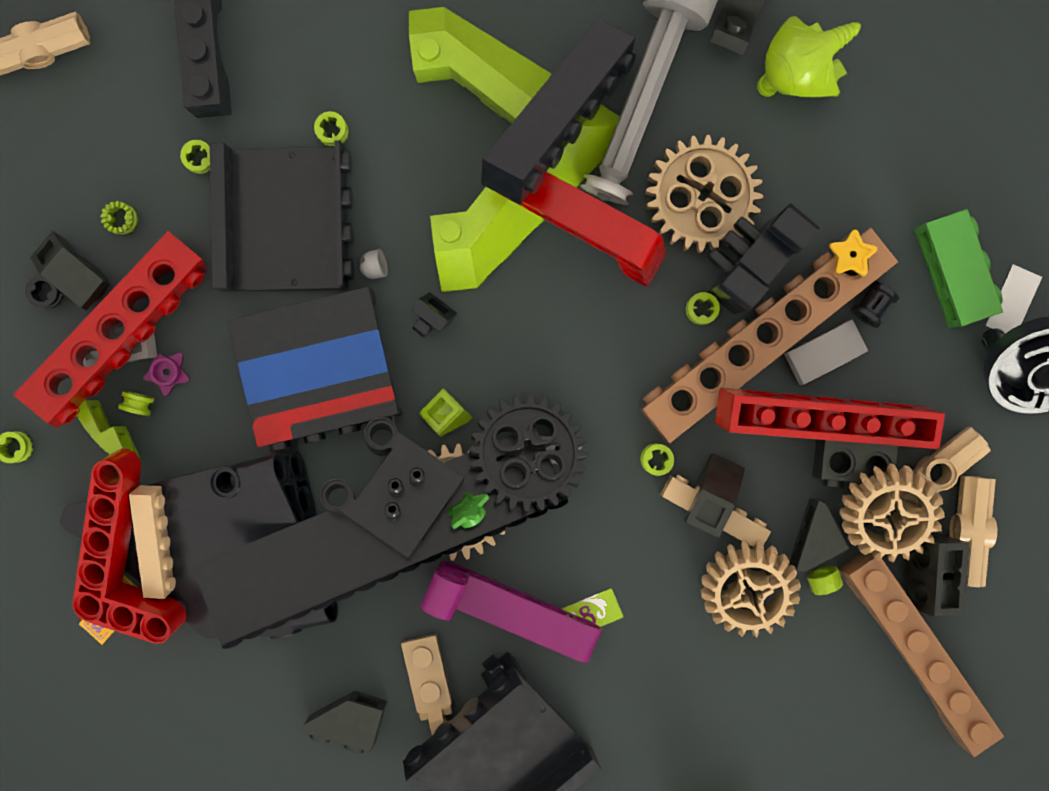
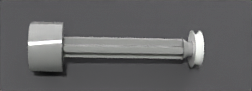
M644 0L643 5L645 9L658 18V21L603 161L599 165L601 176L584 174L587 182L580 185L582 189L601 200L629 205L626 197L633 195V193L621 186L620 183L629 177L628 172L685 29L701 31L707 27L718 0Z

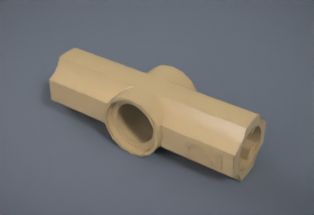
M75 11L44 23L29 21L15 25L11 28L10 35L0 38V76L21 68L40 69L47 67L55 61V56L89 45L90 33L81 16Z
M967 426L932 455L921 458L912 471L913 473L920 471L926 476V481H932L930 471L934 465L940 464L943 471L942 476L939 480L932 481L937 487L935 493H939L940 491L952 488L957 483L958 477L991 450L984 438L972 427ZM899 490L902 500H909L911 504L919 503L918 496Z
M960 475L957 513H954L951 517L949 537L970 542L966 586L986 587L989 548L995 545L998 531L997 522L992 516L996 479Z

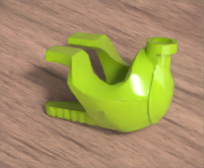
M797 16L789 17L774 36L766 52L765 74L757 82L758 92L765 97H770L777 91L784 95L799 97L838 96L840 90L837 81L845 76L847 72L839 59L832 61V58L845 44H848L853 37L857 36L861 29V24L852 22L823 31L818 22L808 26Z

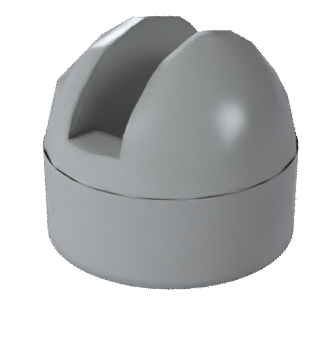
M381 249L371 250L362 255L359 261V268L364 276L369 279H378L388 275L386 257Z

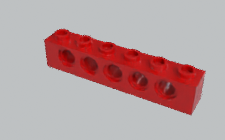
M168 231L13 395L49 425L59 428L62 424L67 425L72 422L79 414V406L88 396L93 397L98 394L106 383L104 379L113 369L118 370L123 367L130 359V351L139 341L143 343L152 336L156 330L155 324L164 314L168 316L177 309L181 302L179 298L188 288L194 289L202 282L205 277L204 271L207 269L202 258ZM163 273H175L171 283L167 285L158 284V279ZM149 298L150 302L147 309L142 312H134V304L137 300ZM117 324H123V334L117 339H109L110 329ZM91 351H98L97 362L90 367H84L83 360L86 354ZM66 378H71V390L64 395H59L58 385Z
M720 388L715 424L731 433L939 449L945 413L924 405Z

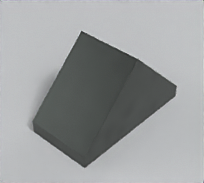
M812 498L809 499L788 564L803 573L849 549L826 503Z

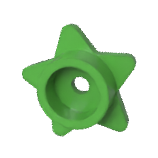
M470 491L466 492L459 503L448 508L446 511L449 516L453 517L451 521L452 528L456 529L460 525L463 528H470L477 525L486 514V509L483 505L489 499V496L486 493L474 496Z

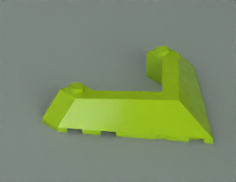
M445 7L409 11V39L412 65L418 83L453 79L463 88L466 87L476 95L481 102L502 118L504 117L512 124L552 75L547 70ZM600 104L595 117L591 121L587 119L584 122L574 144L568 143L564 148L558 165L554 169L549 167L546 172L577 188L585 179L584 174L590 175L603 161L620 116ZM485 187L466 212L430 216L441 291L451 292L478 288L545 219Z

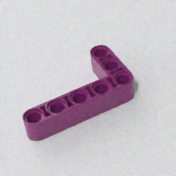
M442 560L435 570L420 605L424 612L447 621L452 620L457 609L584 663L589 662L603 630L599 625L445 560Z

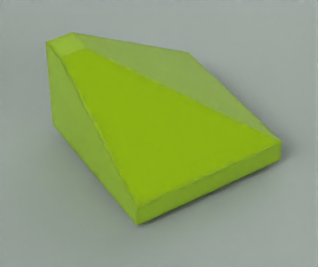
M444 388L419 412L421 417L440 437L468 423L473 418Z

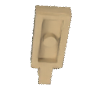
M437 633L401 642L416 710L421 721L429 720L432 735L439 725L446 722L445 715L452 714L451 705L453 702Z

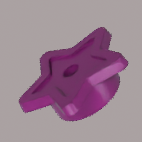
M157 352L158 357L152 358L153 362L149 371L143 376L145 381L154 382L159 385L164 396L170 394L175 384L186 383L190 380L181 369L183 354L180 352L168 358ZM165 369L170 370L169 375L164 374Z

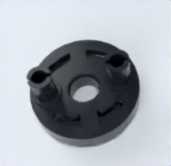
M1049 317L1025 322L1011 329L1006 334L998 328L987 330L982 335L984 339H981L983 346L988 352L983 371L985 381L994 399L1003 407L1015 412L1029 414L1049 412V370L1035 373L1040 367L1049 364ZM1007 380V381H1008L1009 383H1011L1012 385L1017 386V387H1020L1021 389L1015 388V387L1011 386L1010 384H1008L1007 382L1003 383L1002 385H1001V383Z

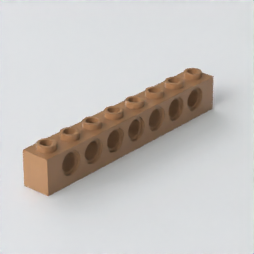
M872 228L859 233L863 243L877 247V252L867 259L868 274L863 277L856 272L853 276L847 275L845 272L836 274L835 267L837 262L835 254L831 256L829 252H826L811 264L814 270L805 278L798 274L782 287L786 293L776 301L771 296L754 309L758 314L748 323L742 319L727 331L730 337L722 344L718 345L714 341L698 354L702 358L693 367L685 364L670 376L674 382L664 390L657 386L642 398L646 404L640 410L666 442L671 443L713 410L718 405L720 388L739 389L898 263L897 259ZM849 234L839 242H845ZM851 251L850 256L854 258L856 253ZM816 280L823 281L828 288V293L824 299L818 297L814 292ZM788 302L795 303L800 309V316L796 321H792L786 316L785 307ZM761 324L769 326L772 331V338L767 344L762 343L757 337V329ZM733 346L741 348L744 352V361L740 366H735L729 361L728 353ZM706 368L712 369L717 376L716 384L710 389L705 388L700 382V374ZM678 390L684 391L689 397V404L682 411L676 410L671 402L673 394Z

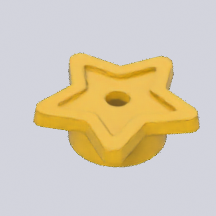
M852 230L845 242L829 244V248L835 254L837 262L835 267L836 274H841L848 270H853L863 277L868 274L867 259L877 252V247L863 243L858 230ZM851 251L856 253L854 258L850 256Z

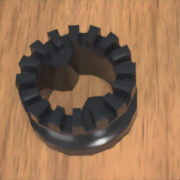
M41 275L33 277L26 285V297L34 306L48 309L55 308L57 304L61 303V299L64 298L63 293ZM46 282L51 286L52 291L47 293L48 300L42 301L37 295L42 290L41 284Z

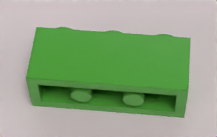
M968 209L914 228L948 329L962 327L1003 312L1001 306L1003 301L1002 293L999 287L993 283L989 272L991 268L989 256L981 249L977 237L979 235L978 224L970 216Z

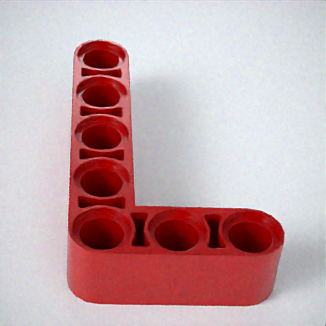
M548 172L544 174L543 182L535 194L529 193L521 205H519L615 258L621 272L641 285L649 286L667 256L663 238L656 231Z
M120 449L97 462L91 471L72 601L73 610L80 619L150 643L161 644L168 640L185 622L187 618L186 610L179 601L173 598H143L142 588L123 583L133 524L129 494L139 486L141 461L133 451Z

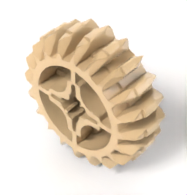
M889 463L884 473L879 467L874 466V475L869 478L867 474L860 472L862 483L860 485L856 483L849 484V489L853 495H842V501L846 507L840 509V515L844 519L842 528L849 535L850 543L854 546L858 545L860 552L864 555L871 552L873 558L878 561L885 554L888 560L893 563L897 554H902L904 559L909 560V552L914 549L923 554L924 549L921 544L923 542L934 544V537L931 532L942 531V525L938 520L945 518L943 509L939 507L943 504V499L939 493H935L937 487L929 480L926 481V476L920 471L913 473L912 469L906 465L898 472L896 466ZM899 490L918 496L919 503L911 504L909 500H902ZM864 523L882 526L885 534H877L864 527Z
M745 540L741 543L742 549L735 550V547L729 544L727 546L728 555L717 551L715 554L717 563L708 562L706 570L709 574H703L701 578L702 585L705 586L701 589L702 599L706 600L704 603L705 609L708 613H713V621L716 624L724 622V629L727 632L737 627L738 634L741 637L744 636L747 630H752L753 636L757 638L759 629L765 628L768 633L772 634V624L776 623L784 627L786 622L783 615L794 617L795 610L792 605L799 604L800 597L796 591H799L801 586L799 579L795 578L797 575L794 566L788 565L789 559L785 554L777 556V549L773 545L764 551L763 543L759 540L753 549L749 548ZM750 567H754V568H761V569H764V570H761V571H752V570L749 569V568H750ZM736 572L737 578L735 581L728 584L727 589L721 591L727 578ZM744 579L747 581L749 587H752V589L755 591L756 598L753 596L752 592L749 591L748 588L745 586ZM778 588L773 599L764 605L766 597L774 593L773 589Z

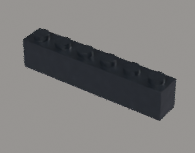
M597 19L482 159L481 185L521 205L529 193L535 194L540 188L544 174L549 167L554 169L560 162L567 144H574L584 122L587 119L591 121L595 117L601 100L605 96L610 97L613 94L622 73L627 75L630 72L636 58V54L632 53L635 37Z

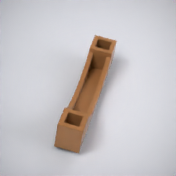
M871 552L867 555L860 553L839 567L840 574L855 596L867 608L904 658L932 701L939 718L957 744L970 755L976 757L1004 738L1000 729L883 559L881 558L878 561L873 558Z

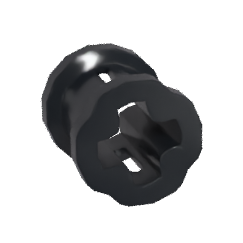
M875 280L869 285L870 290L859 305H854L851 308V312L867 325L878 328L881 324L880 318L891 303H896L899 300V296L890 287ZM878 299V302L876 303V305H875V306L873 307V309H872V306L874 305V303H875L876 300Z

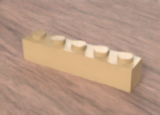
M670 475L660 495L689 511L700 487L697 485L694 489L687 485L689 480L680 475H677L676 478ZM736 507L732 511L723 531L741 541H747L748 545L752 547L755 546L758 540L764 546L771 531L766 529L767 524L757 518L754 521L746 518L748 513Z
M139 485L129 494L143 598L165 599L174 590L176 584L172 572L173 559L170 556V538L167 533L168 519L165 516L164 510L165 497L162 495L161 486Z

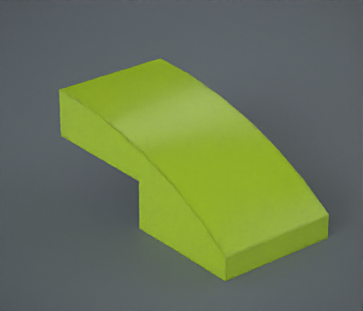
M84 400L79 406L80 412L77 417L93 440L108 454H112L120 449H129L140 458L127 427H111L99 400Z

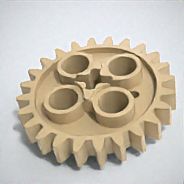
M706 135L703 143L699 145L696 137L692 136L689 140L688 148L683 142L678 141L675 145L677 154L666 149L663 155L667 163L660 160L655 162L654 167L660 174L650 173L647 180L656 185L647 188L645 191V195L655 199L647 203L646 209L657 210V214L650 221L651 223L662 221L664 225L660 229L659 234L663 235L670 231L673 234L670 239L671 245L679 238L684 240V251L692 243H696V250L699 254L703 252L706 244H709L712 251L714 247L719 248V241L728 248L722 241V238L729 230L734 231L741 238L744 237L733 228L735 222L740 217H744L754 225V222L748 215L756 216L761 211L753 205V202H758L763 198V194L754 192V189L763 183L762 180L751 178V175L758 168L757 165L746 167L744 163L750 155L747 153L738 158L735 155L738 144H734L727 150L724 148L725 138L723 137L716 145H712L710 135ZM694 162L702 163L707 169V176L703 178L694 176L691 173L690 164ZM677 176L683 177L689 185L677 181ZM722 182L732 183L737 190L736 196H725L721 192L720 184ZM706 188L709 190L708 198L703 202L698 199L699 191ZM673 192L683 193L688 200L687 206L684 208L675 207L671 203L670 194ZM720 205L729 207L731 212H724ZM701 212H712L717 218L716 227L708 228L704 226L700 220Z

